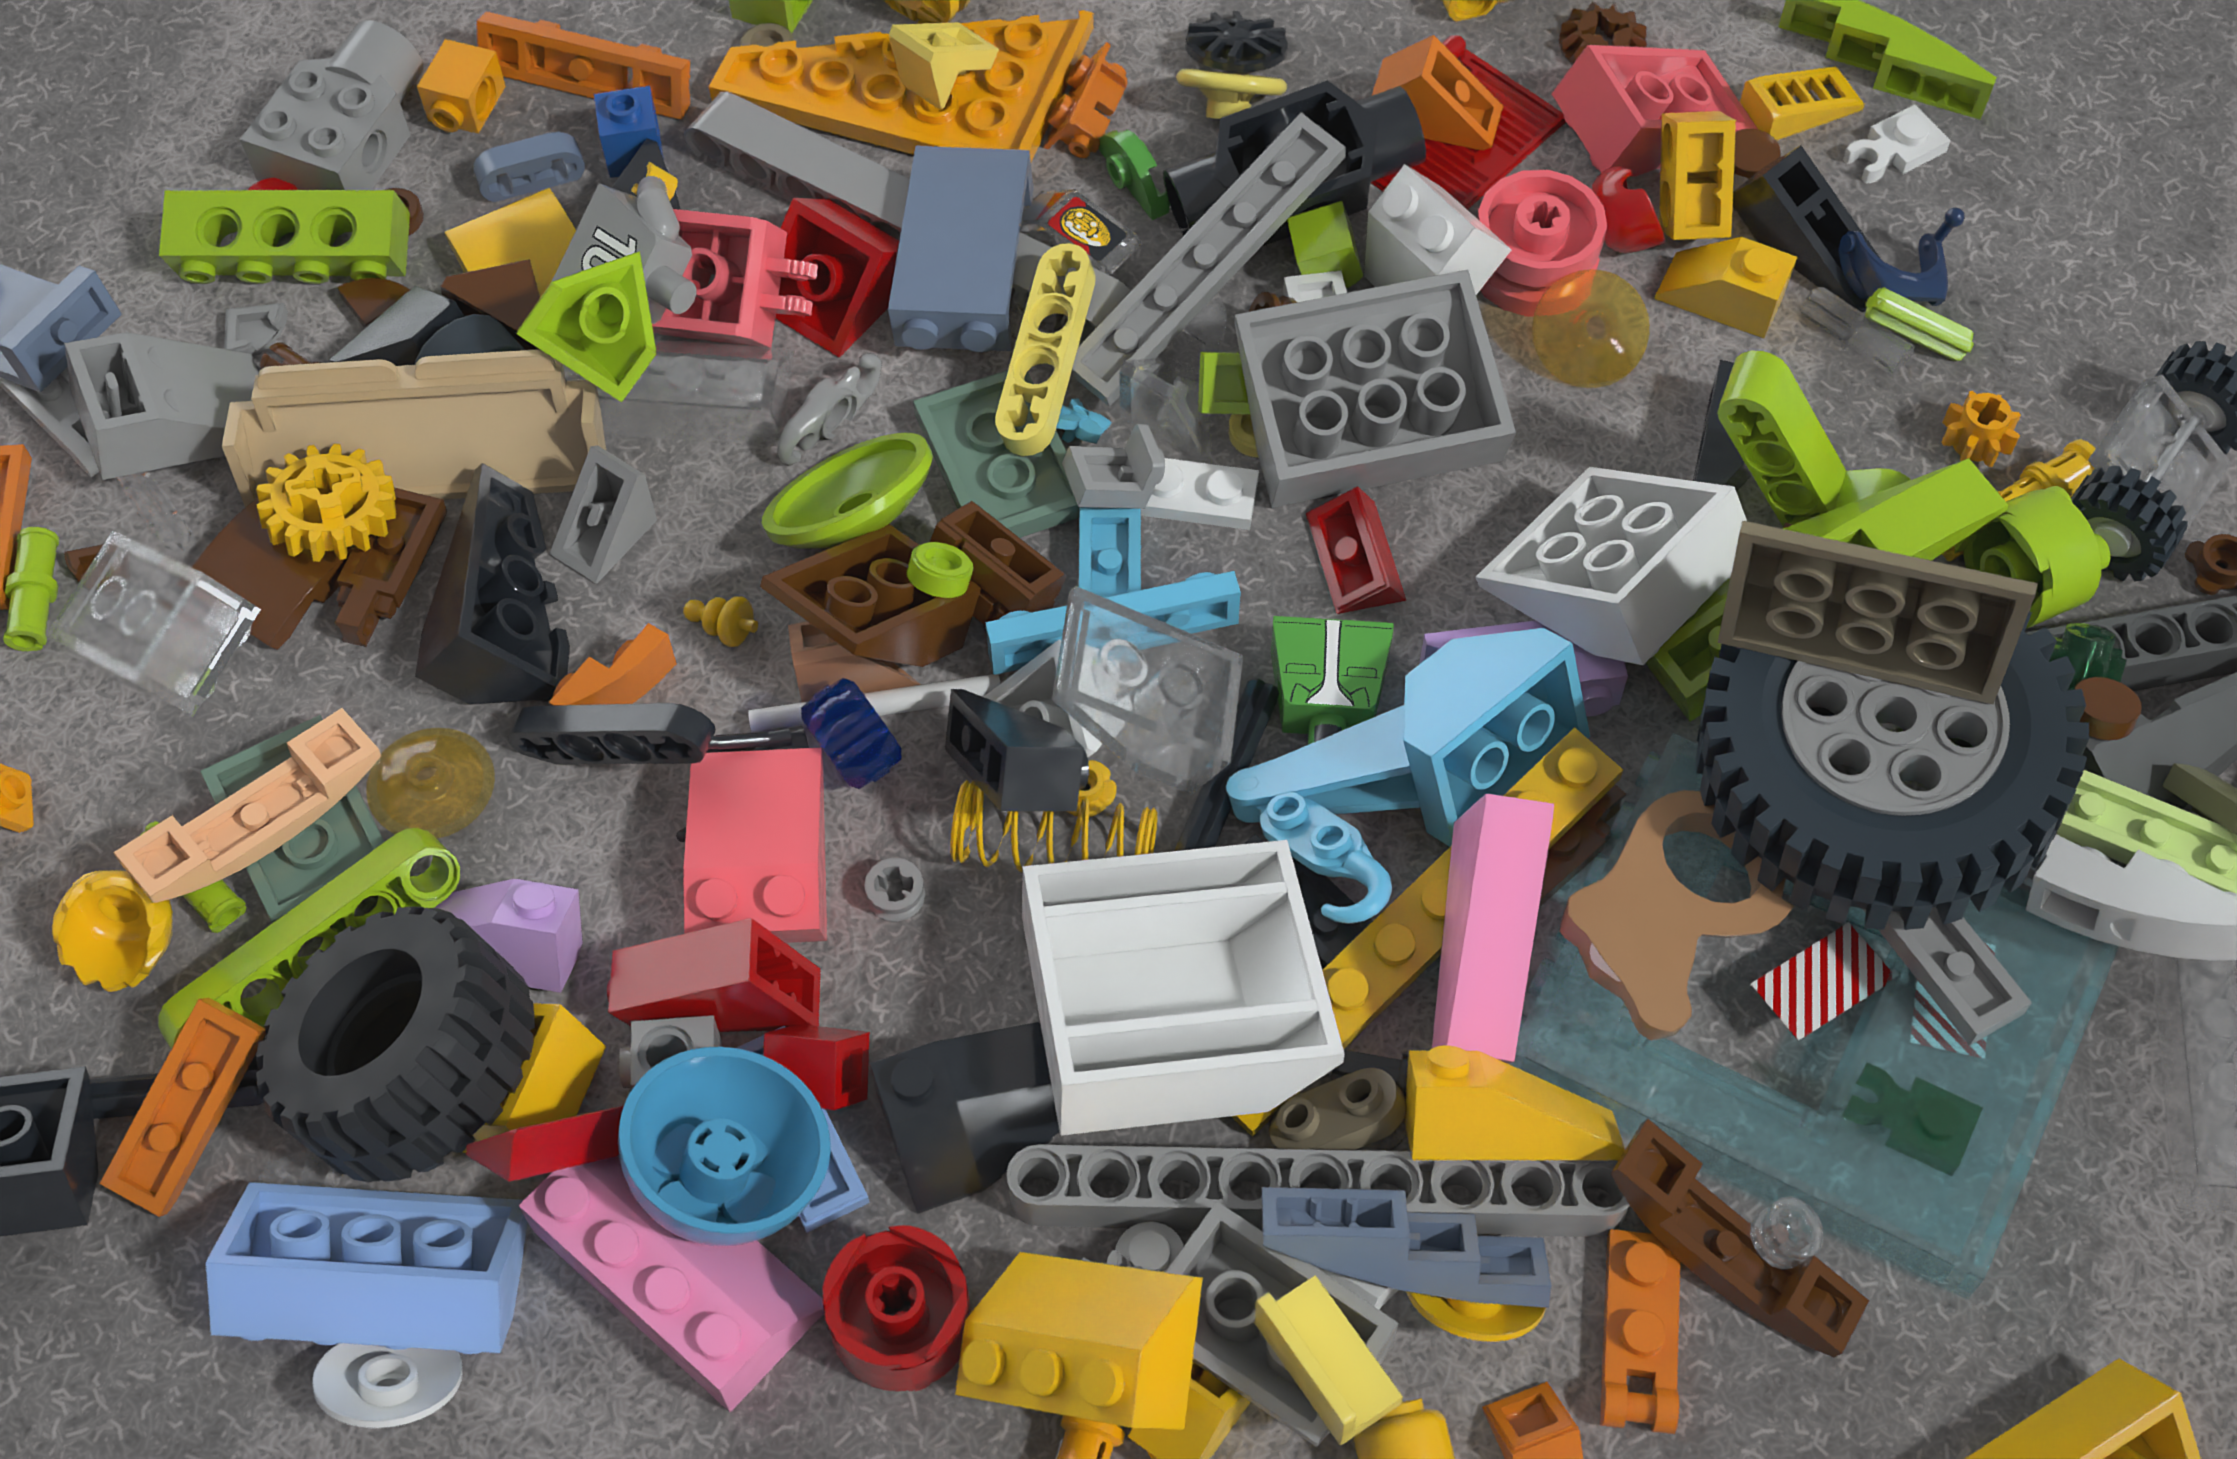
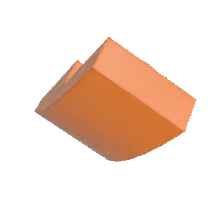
M648 623L634 640L626 641L618 649L610 668L588 657L575 673L567 674L558 683L553 693V698L549 701V705L635 703L657 685L677 664L669 635Z

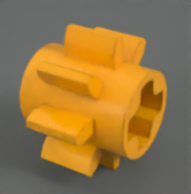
M1969 391L1963 406L1956 403L1949 405L1942 421L1948 428L1941 443L1943 446H1953L1960 455V461L1969 458L1971 461H1984L1988 467H1993L1999 452L2007 455L2012 454L2020 437L2014 429L2021 415L2019 412L2012 411L2009 404L1999 394H1976L1974 391Z

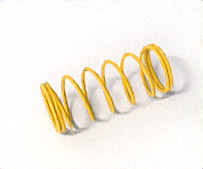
M968 780L964 781L957 796L951 829L950 854L951 859L955 863L959 861L963 864L967 860L970 849L968 843L965 850H963L964 834L969 825L971 832L976 826L978 856L983 866L990 867L999 857V848L992 855L991 859L987 861L984 854L982 832L984 792L974 781L971 783ZM1087 797L1081 802L1071 838L1072 848L1078 840L1082 827V860H1088L1089 800ZM1120 803L1116 806L1105 845L1107 852L1112 846L1117 829V857L1124 856V805ZM1148 806L1143 809L1134 855L1154 853L1158 812L1154 807L1151 810ZM1008 811L1002 830L1003 837L1007 834L1011 825L1013 861L1017 870L1023 873V866L1020 864L1018 852V811ZM1043 811L1037 832L1038 843L1043 837L1046 828L1048 864L1054 863V811ZM1033 854L1028 858L1024 866L1032 865Z

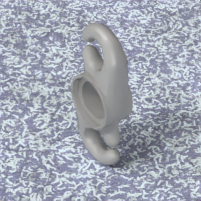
M866 353L859 357V365L866 368L861 377L860 370L857 367H850L838 381L833 378H826L811 390L804 404L785 425L778 441L777 455L782 463L793 465L801 460L800 451L794 450L799 441L802 450H810L822 436L826 439H833L835 435L831 432L845 419L851 421L855 417L859 408L873 394L880 379L882 364L877 355Z

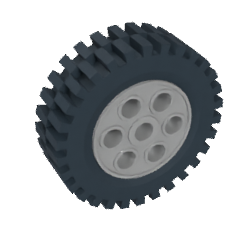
M2029 611L1998 694L1992 705L1721 644L1719 658H1714L1709 674L1698 730V747L1695 757L1696 774H1703L1699 791L1704 806L1715 805L1711 824L1719 838L1736 832L1731 854L1742 867L1758 856L1762 859L1757 881L1773 892L1785 878L1794 883L1789 903L1805 911L1808 910L1814 895L1830 900L1825 919L1845 924L1850 907L1866 909L1864 928L1884 930L1891 911H1901L1904 930L1923 929L1925 927L1932 907H1936L1943 925L1962 920L1970 900L1978 912H1981L1996 903L2002 887L2009 893L2013 892L2024 882L2030 867L2037 868L2057 834L2083 775L2087 757L2082 756L2089 741V723L2079 722L2086 708L2083 690H2068L2075 675V670L2069 658L2066 656L2049 662L2057 640L2046 627L2030 636L2025 633L2032 614ZM1824 708L1831 711L1834 716H1821L1810 709ZM1891 723L1900 727L1903 732H1892L1884 729L1879 724ZM1958 738L1965 740L1973 748L1959 747L1949 739ZM1846 765L1856 770L1859 774L1845 775L1836 771L1832 766ZM1903 781L1919 782L1929 791L1912 790L1905 786Z

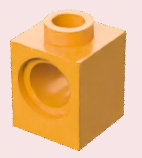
M448 39L443 41L417 85L429 122L447 132H456L461 129L477 134L481 131L506 87L496 51Z

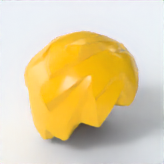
M105 870L84 874L72 883V887L61 899L53 917L52 935L54 942L57 944L59 961L62 965L73 966L79 981L83 985L99 981L102 988L107 992L118 991L128 986L136 987L151 973L170 944L173 935V911L170 900L153 903L127 871Z

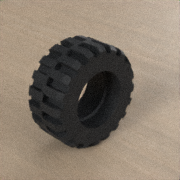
M401 907L397 908L395 915L392 912H380L367 917L366 924L359 928L349 926L334 936L336 940L334 944L325 951L318 949L305 962L309 966L298 979L292 977L281 992L284 999L279 1008L271 1009L264 1025L267 1038L259 1042L256 1055L257 1067L260 1070L256 1072L260 1099L264 1101L265 1111L273 1122L338 1173L347 1174L353 1180L363 1182H378L381 1180L389 1182L411 1178L412 1170L428 1172L444 1164L443 1157L450 1152L461 1153L465 1150L467 1144L476 1141L473 1135L485 1123L491 1126L501 1114L503 1109L500 1104L507 1093H515L523 1078L520 1066L522 1061L530 1060L534 1044L533 1033L529 1031L535 1028L533 1001L530 999L527 983L514 967L464 920L458 919L451 912L439 908Z

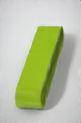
M410 828L393 835L173 995L163 1005L158 1016L159 1029L170 1049L175 1044L198 999L209 997L264 1027L271 1009H278L284 998L281 992L292 977L298 979L309 966L305 962L313 954L298 957V952L306 941L314 937H323L319 949L325 951L336 942L334 936L349 926L359 928L365 925L366 918L374 914L392 912L395 915L397 908L436 907L448 898L458 885L460 866L456 857L429 831L420 828ZM427 855H433L430 867L424 873L418 876H410L411 868L418 859ZM378 895L376 906L369 913L363 916H354L357 905L363 899ZM256 979H268L265 988L259 994L248 998L241 997L243 989L250 982Z

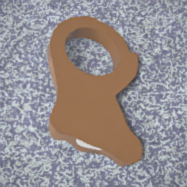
M1682 790L1669 793L1654 801L1637 819L1612 870L1602 880L1574 892L1568 898L1559 930L1565 939L1578 948L1589 977L1622 999L1637 1031L1649 1040H1659L1676 1035L1690 1019L1692 1007L1687 993V984L1694 963L1697 941L1701 936L1734 938L1763 933L1780 924L1794 908L1792 904L1782 899L1785 878L1773 892L1757 881L1762 862L1759 856L1745 865L1751 885L1749 898L1736 903L1710 901L1692 893L1676 879L1665 861L1662 846L1664 836L1679 831L1701 832L1720 840L1732 850L1736 832L1719 838L1711 824L1715 805L1704 806L1700 791Z

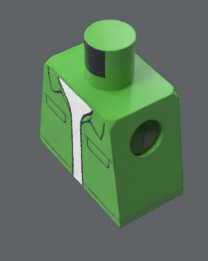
M1273 616L1271 659L1275 686L1279 690L1277 700L1282 732L1308 734L1309 745L1376 717L1389 662L1394 623Z

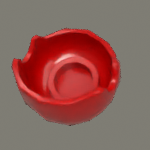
M1616 166L1606 169L1598 175L1592 185L1593 192L1605 210L1607 229L1603 243L1613 251L1622 253L1638 252L1665 243L1666 240L1662 227L1646 191L1643 189H1628L1626 178L1632 175L1631 170L1623 169L1622 166Z

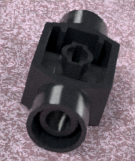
M1326 80L1220 118L1216 152L1163 170L1164 187L1172 214L1179 228L1186 229L1181 232L1184 236L1300 113L1304 114L1345 146V159L1291 216L1338 201H1343L1347 215L1367 209L1370 182L1399 172L1404 164L1411 168L1424 163L1426 160V145L1422 127L1410 97L1402 87L1398 86L1355 101ZM1286 220L1262 246L1290 237L1288 221Z

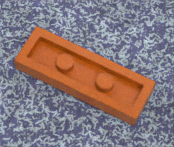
M209 997L198 999L99 1184L158 1217L167 1215L179 1198L258 1050L259 1042L263 1041L266 1035L265 1028Z

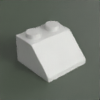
M1404 164L1368 211L1364 277L1375 287L1468 269L1475 294L1477 295L1512 249L1441 186Z

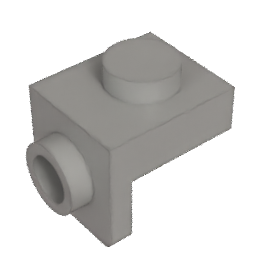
M1135 424L1125 448L1069 446L1062 465L1078 507L1145 509L1156 484H1159L1163 479L1165 457L1163 451L1157 447L1149 425Z

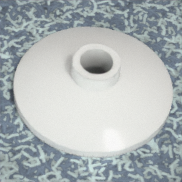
M338 1343L321 1358L313 1374L314 1397L326 1414L349 1425L366 1428H386L404 1425L434 1413L455 1395L462 1381V1360L459 1352L456 1350L425 1348L395 1350L377 1345Z

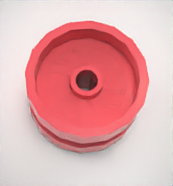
M1523 170L1501 178L1485 193L1478 210L1477 219L1512 250L1480 291L1484 297L1503 310L1527 317L1553 316L1574 308L1590 293L1596 277L1599 254L1607 229L1604 206L1592 189L1572 176L1555 171Z

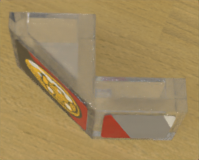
M1075 189L1041 191L1032 200L1031 206L1023 208L1021 233L1041 243H1050L1052 247L1066 243L1079 245L1086 251L1092 267L1108 275H1111L1143 244L1136 233Z

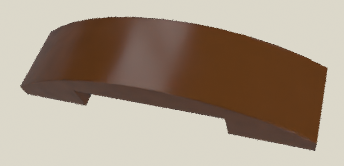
M1647 1119L1642 1122L1610 1174L1624 1198L1646 1227L1695 1275L1743 1311L1809 1348L1833 1358L1841 1355L1869 1300L1815 1255L1797 1263L1695 1179L1703 1165L1702 1162L1651 1120Z

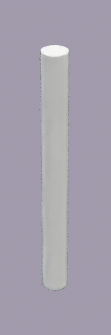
M990 674L748 710L751 733L766 732L800 724L805 728L949 706L951 689H964L984 697L1000 685L999 674Z

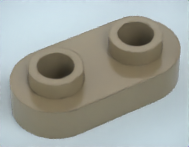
M1377 1068L1361 1069L1287 1099L1272 1116L1269 1126L1270 1138L1277 1149L1356 1150L1386 1138L1399 1127L1406 1113V1098L1387 1072ZM1366 1098L1364 1101L1357 1103L1359 1100Z

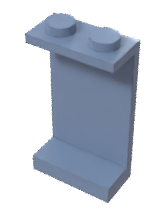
M915 146L888 306L895 346L912 347L920 350L947 348L969 349L974 352H987L990 350L1011 351L1012 336L1008 312L1023 206H1031L1034 189L1029 150Z
M0 264V377L42 392L67 368L64 343L97 338L122 315L94 270L78 265L57 285Z

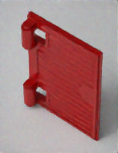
M1451 35L1442 44L1503 105L1492 147L1478 150L1425 139L1426 160L1424 163L1411 168L1441 186L1468 210L1493 185L1508 175L1563 126L1566 121L1563 112L1467 50L1466 42L1460 35ZM1397 173L1370 183L1384 192Z

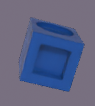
M650 86L594 94L599 137L610 178L620 177L647 138L658 143L664 160L660 129Z

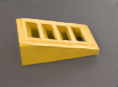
M1837 66L1765 75L1750 79L1745 82L1740 103L1758 130L1770 134L1776 140L1862 111L1865 105ZM1831 83L1841 98L1833 99L1823 85ZM1813 90L1820 101H1815L1808 91ZM1796 95L1801 103L1797 104L1792 96ZM1781 101L1783 106H1779L1776 102Z

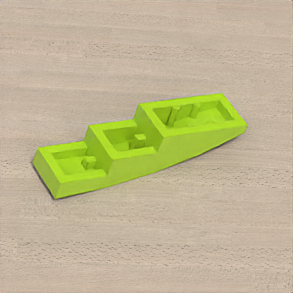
M1860 0L1785 1L1778 28L1830 42L1825 58L1878 73L1873 89L1981 120L1997 77L1949 44L1902 18Z

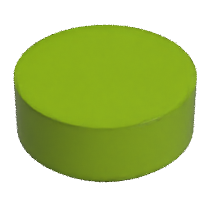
M928 542L918 545L913 549L907 568V577L912 585L924 593L941 598H954L963 595L967 591L973 572V563L964 552L954 546L939 542Z

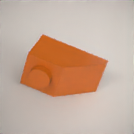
M1435 35L1429 36L1383 59L1372 96L1398 86L1402 87L1415 107L1425 139L1478 150L1492 147L1503 105Z

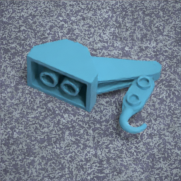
M1545 628L1451 639L1405 675L1404 705L1281 757L1242 769L1233 774L1227 782L1226 790L1234 815L1243 822H1260L1263 834L1269 842L1287 840L1291 856L1315 873L1328 877L1355 879L1368 888L1366 897L1357 904L1348 907H1337L1331 904L1323 905L1321 908L1323 916L1335 922L1350 924L1365 921L1377 915L1387 905L1392 893L1390 875L1379 862L1373 859L1360 832L1335 814L1421 808L1426 832L1450 847L1452 845L1454 822L1485 794L1503 796L1574 727L1585 737L1590 738L1573 643Z

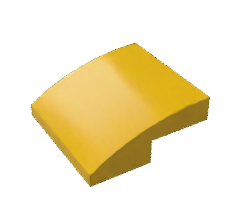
M547 188L445 231V237L464 273L530 259L541 298L552 282L576 229L550 188Z

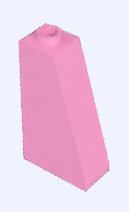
M1485 794L1454 822L1432 1048L1444 1045L1455 1046L1465 1051H1481L1507 1064L1515 1060L1553 821L1554 804Z

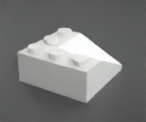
M1589 467L1475 578L1482 589L1595 656L1644 665L1697 612L1698 608L1731 577L1742 521L1747 520L1733 486Z

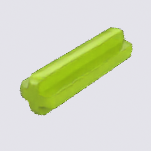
M1878 288L1866 302L1865 316L1869 321L1952 361H1961L1966 353H1970L1974 343L1972 340L1974 333L1971 329L1887 288Z

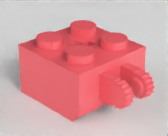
M673 209L680 225L679 236L691 246L692 257L682 276L695 284L697 289L696 297L691 307L681 314H675L666 308L661 320L655 324L652 323L653 332L667 336L771 348L776 313L811 316L812 301L795 295L779 296L781 277L799 281L816 279L818 266L814 263L784 259L786 231L767 220L754 217ZM713 274L715 278L709 285L710 276Z

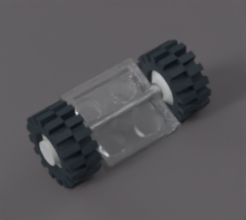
M2196 341L2191 348L2185 343L2179 346L2175 352L2172 351L2155 377L2142 381L2088 459L2095 470H2093L2090 476L2087 474L2071 497V500L2087 519L2093 532L2100 535L2109 546L2111 554L2110 563L2102 571L2105 572L2106 569L2113 570L2114 577L2121 581H2125L2129 574L2133 581L2137 582L2143 581L2147 575L2152 578L2159 573L2231 465L2225 454H2228L2231 448L2234 451L2237 450V351L2233 357L2226 355L2227 345L2215 343L2211 351H2209L2206 341Z

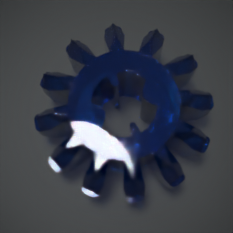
M842 678L830 686L827 684L812 695L813 698L801 707L802 721L849 786L861 789L871 782L876 783L890 773V769L902 760V748L854 681Z

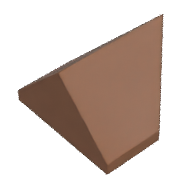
M808 621L788 625L792 660L802 702L921 685L894 662L853 655Z

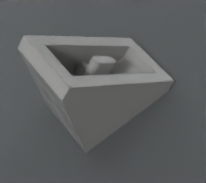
M591 446L554 540L550 555L594 583H598L657 521L645 474L600 446Z

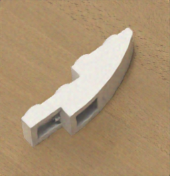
M2056 834L2042 861L2036 869L2030 867L2023 882L2031 887L2026 911L2065 929L2098 941L2146 953L2199 960H2237V894L2223 892L2189 875L2185 869L2172 861L2157 859L2138 849L2128 865L2123 868L2111 862L2102 852L2091 847H2081Z

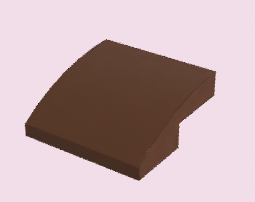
M256 498L213 539L179 584V587L266 645L278 650L290 638L314 599L324 603L339 587L337 579L353 549L347 547V559L343 560L336 556L334 550L325 551L320 562L313 561L310 549H304L295 557L288 555L286 541L273 545L270 542L268 530L262 529L256 505L259 503V500Z

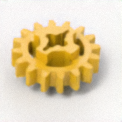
M334 443L328 454H319L318 449L314 445L307 446V457L299 460L290 453L284 455L286 466L284 470L268 467L265 471L268 484L257 485L256 489L259 503L256 504L262 529L268 530L269 539L273 545L286 541L288 555L295 557L304 549H310L313 561L320 562L325 551L334 550L340 560L347 559V547L355 545L366 552L371 549L369 535L385 537L388 534L386 520L396 518L394 502L396 498L392 477L385 475L383 462L379 459L366 463L365 451L358 448L349 456L342 455L340 444Z

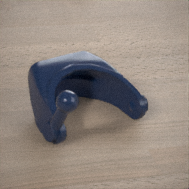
M1957 207L1950 208L1946 211L1945 221L1934 234L1926 233L1920 238L1918 244L1920 273L1901 271L1885 263L1869 248L1859 231L1847 232L1840 241L1839 257L1843 274L1851 289L1861 300H1866V302L1878 288H1887L1914 302L1927 301L1932 306L1941 305L1946 299L1948 290L1947 267L1942 242L1953 228L1963 224L1965 220L1964 212Z

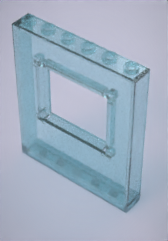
M1673 733L1662 755L1650 751L1635 783V786L1644 789L1636 805L1628 801L1623 803L1609 833L1610 837L1618 841L1610 856L1598 852L1585 878L1583 888L1602 880L1612 870L1637 819L1654 801L1673 792L1700 790L1703 774H1696L1695 757L1698 747L1697 743ZM1679 831L1664 836L1662 846L1668 867L1676 879L1696 895L1703 898L1707 897L1722 865L1748 876L1745 866L1742 867L1732 856L1731 849L1718 839L1701 832ZM1786 879L1783 893L1791 896L1794 883ZM2002 887L1996 903L1981 912H1978L1970 900L1963 918L2032 1002L2025 1014L1969 1046L1891 947L1884 962L1891 970L1883 988L1869 996L1817 1111L1666 1038L1649 1040L1639 1034L1622 999L1589 977L1578 948L1565 939L1560 931H1558L1555 940L1565 945L1556 962L1544 957L1532 980L1528 994L1537 997L1529 1015L1522 1014L1515 1060L1510 1065L1612 1110L1618 1129L1632 1137L1642 1122L1647 1119L1651 1120L1703 1163L1700 1170L1968 1300L1986 1277L2119 946L2098 941L2065 929L2026 911L2030 892L2019 887L2011 893ZM1814 895L1810 905L1827 913L1831 901ZM1850 907L1846 922L1885 939L1878 929L1864 928L1866 914L1861 908Z

